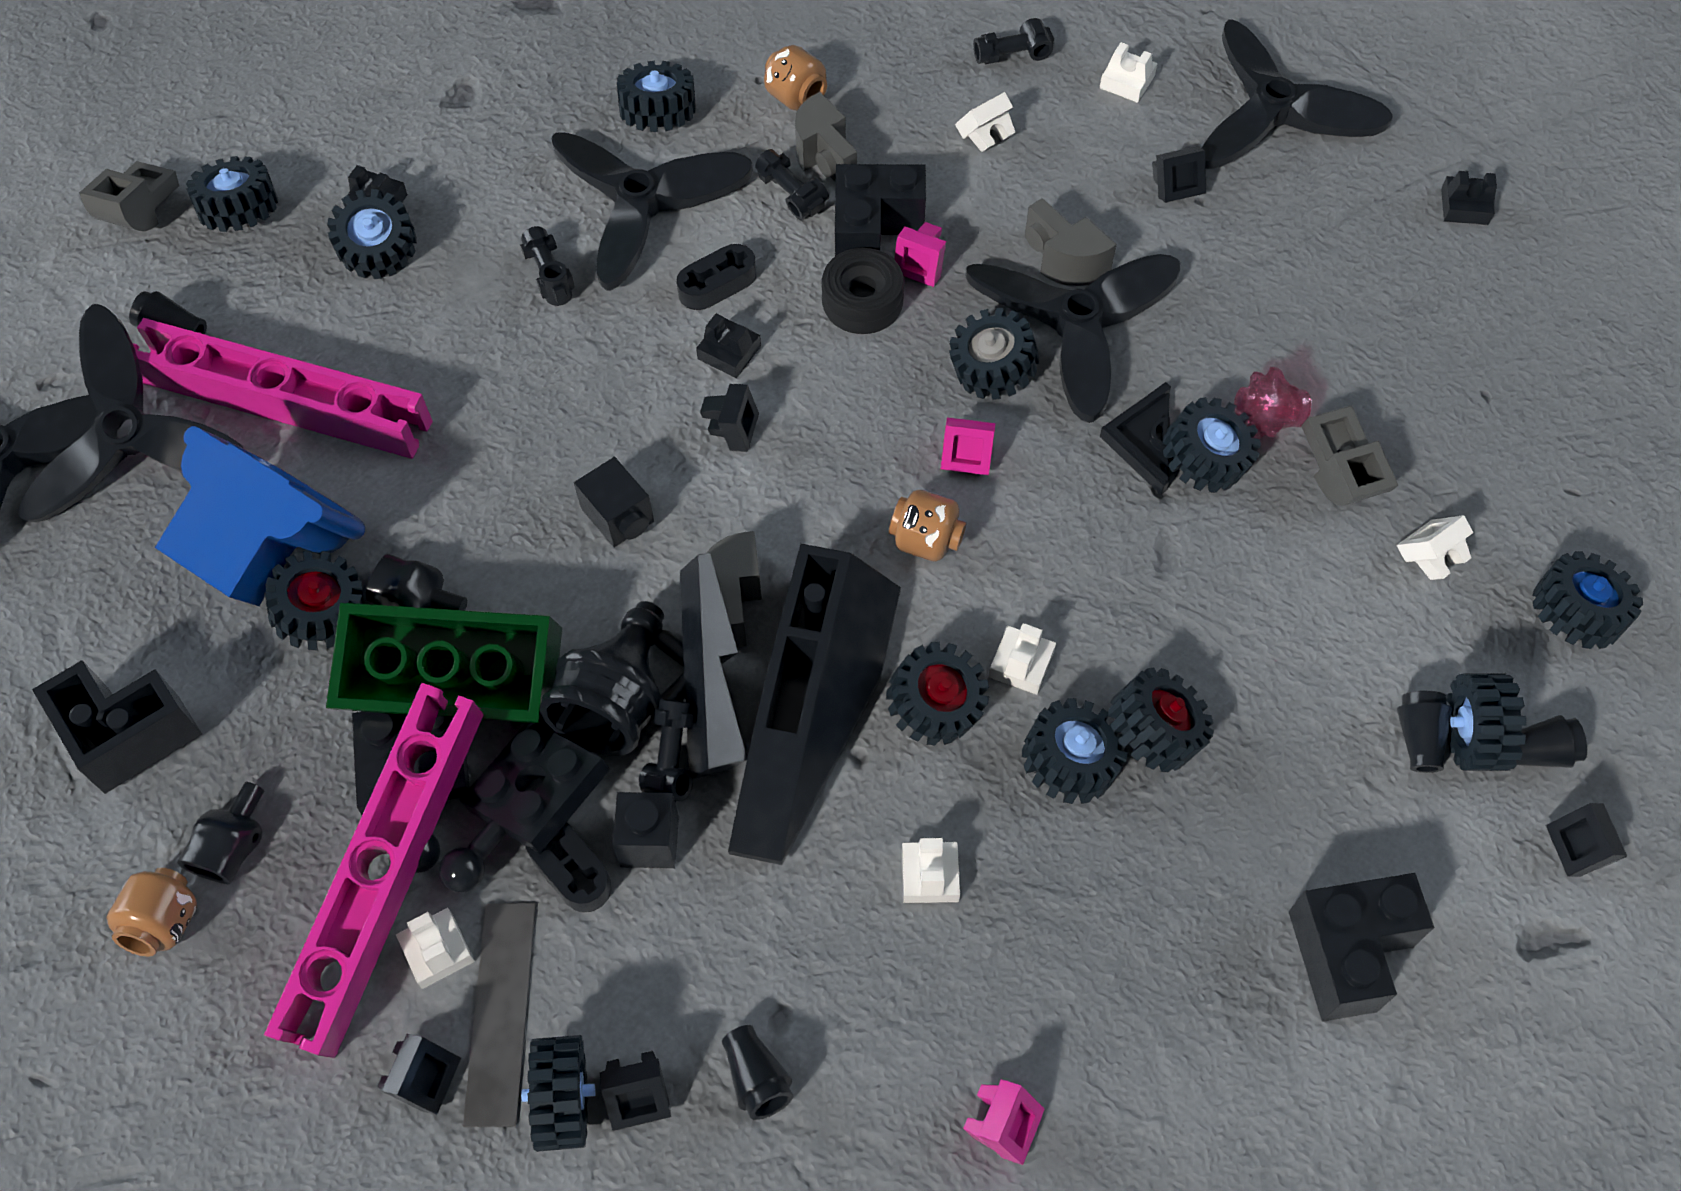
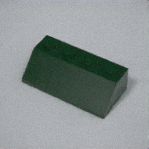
M340 603L326 708L408 714L421 683L442 690L444 692L443 696L448 701L445 710L439 709L437 714L439 717L455 716L458 710L455 702L459 695L473 700L484 714L482 718L484 720L541 723L543 718L540 712L542 697L548 690L553 688L556 678L555 667L557 665V658L560 656L562 627L550 616Z

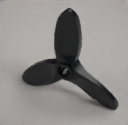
M1233 19L1225 22L1222 33L1223 45L1227 57L1242 81L1250 99L1217 126L1204 142L1202 149L1205 150V169H1214L1234 161L1252 149L1272 128L1284 124L1314 134L1345 137L1374 136L1384 132L1390 126L1393 115L1382 102L1356 92L1328 85L1292 83L1279 73L1266 48L1246 26Z
M558 132L553 134L551 138L557 157L574 174L615 202L599 244L596 263L598 281L606 291H611L621 285L634 269L647 239L651 217L655 216L659 211L691 208L725 196L745 185L753 172L751 159L736 152H715L678 158L646 171L628 166L603 147L580 136Z
M1164 254L1139 258L1107 271L1084 290L1054 287L1020 272L988 264L968 265L965 276L969 284L983 295L999 304L1034 317L1057 331L1058 335L1063 338L1059 366L1062 386L1068 404L1077 417L1091 423L1096 421L1105 410L1111 384L1110 352L1102 328L1133 318L1167 295L1175 286L1179 277L1180 261L1171 255Z
M92 304L86 309L80 320L79 357L84 383L98 415L95 418L94 426L57 456L31 484L22 498L19 516L25 521L40 522L58 515L89 493L128 455L143 453L166 466L182 471V455L187 446L184 442V433L192 426L203 429L243 449L245 447L228 435L209 426L174 416L143 413V378L130 336L121 320L113 312L100 304ZM131 419L132 428L126 436L118 438L117 430L124 421Z
M90 395L71 398L36 408L5 426L0 425V509L9 484L24 467L52 462L94 426L98 412Z

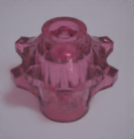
M1270 367L1266 375H1263L1261 372H1253L1250 376L1249 386L1241 387L1237 391L1234 399V405L1237 406L1235 412L1239 416L1245 412L1250 417L1246 421L1247 426L1255 424L1258 432L1253 438L1260 439L1264 435L1275 437L1282 429L1302 426L1306 419L1309 418L1311 412V397L1306 390L1298 389L1296 386L1288 383L1279 368Z

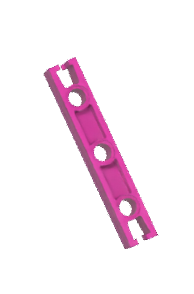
M143 318L137 327L151 350L150 353L138 351L139 346L133 343L140 365L143 384L411 459L415 456L420 443L418 439L413 437L408 424L418 425L419 430L427 432L433 422L421 393Z
M421 683L264 1033L265 1036L278 1041L299 1045L300 1049L318 1056L336 1057L418 868L422 851L431 838L484 714L473 700L458 695L455 702L458 710L444 736L438 738L431 734L439 709L445 710L448 701L443 696L444 692L442 690ZM436 751L437 759L434 766L427 772L415 773L414 765L417 758L424 752ZM389 854L391 863L387 873L380 879L370 880L368 874L370 863L379 855ZM338 961L342 969L341 980L333 989L324 991L321 986V974L326 966ZM317 1000L324 1002L325 1008L312 1041L306 1039L305 1035L297 1033V1030L312 1002Z

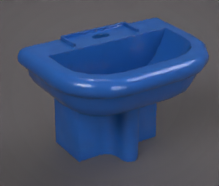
M192 426L184 433V442L187 446L182 455L181 462L183 477L190 483L191 489L155 548L226 596L260 606L265 598L267 578H274L272 569L277 564L284 567L286 564L285 558L289 557L295 548L301 547L321 554V551L333 553L340 549L349 538L353 540L360 539L365 533V524L342 506L270 462L196 426Z

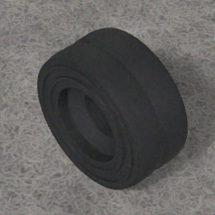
M854 248L841 252L831 259L822 275V305L827 317L835 326L850 333L871 334L889 327L898 318L904 301V276L900 266L891 256L872 248ZM857 285H868L875 292L868 297H858L852 294L850 290Z

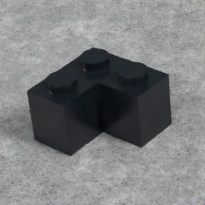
M836 164L835 256L854 248H872L880 251L881 235H899L904 227L918 231L925 223L926 164Z
M81 660L32 689L77 769L104 794L202 735L180 697L156 669L112 694L104 682Z
M1416 873L1306 890L1289 910V916L1322 1022L1376 1013L1397 995L1384 953L1414 948L1435 928Z

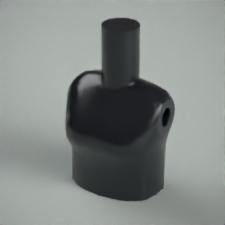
M388 553L376 565L366 587L367 601L384 606L465 611L468 602L466 597L442 590L444 578L441 571L436 567L420 561L405 560Z
M245 782L228 811L212 809L201 815L193 826L188 844L177 860L179 866L199 877L222 884H230L244 860L257 847L262 838L260 824L250 818L265 791L254 783Z

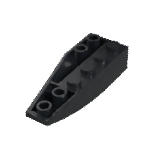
M800 543L752 734L728 848L730 855L783 865L880 683L901 587L850 552Z

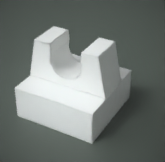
M1121 42L1115 50L1108 67L1102 74L1100 88L1138 103L1155 76L1157 63L1152 61L1151 53L1144 51L1139 57L1127 52L1129 45Z
M1003 92L970 110L955 126L963 139L970 137L978 149L984 152L995 144L990 135V129L997 132L1001 141L1006 140L1015 133L1008 112L1013 106L1006 93Z
M1464 515L1433 519L1396 546L1405 562L1415 561L1430 580L1444 579L1451 574L1445 564V555L1451 564L1465 563L1472 558L1465 539L1474 532Z
M1023 623L1020 630L1007 626L991 664L989 678L1037 695L1054 654L1056 643L1042 638L1043 630Z
M920 838L919 843H902L903 903L959 902L960 885L957 842H943L942 838Z
M449 908L434 915L426 912L407 922L409 928L396 934L416 982L422 989L475 962Z

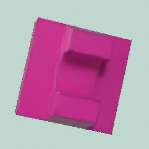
M925 222L918 231L908 227L902 229L897 236L894 260L900 266L903 276L932 287L935 286L941 277L946 241L939 239L942 232L941 227Z
M947 417L941 469L989 475L996 423Z
M1002 1079L999 1085L981 1084L977 1096L986 1105L990 1106L983 1121L967 1118L963 1129L974 1139L994 1150L1003 1159L1023 1165L1045 1109L1019 1084Z

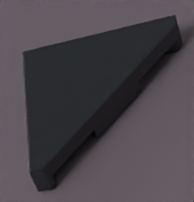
M1166 382L1104 425L1100 433V438L1160 495L1166 492L1169 484L1168 458H1165L1163 453L1167 445L1162 444L1163 438L1168 432L1167 429L1170 427L1169 397L1171 386Z

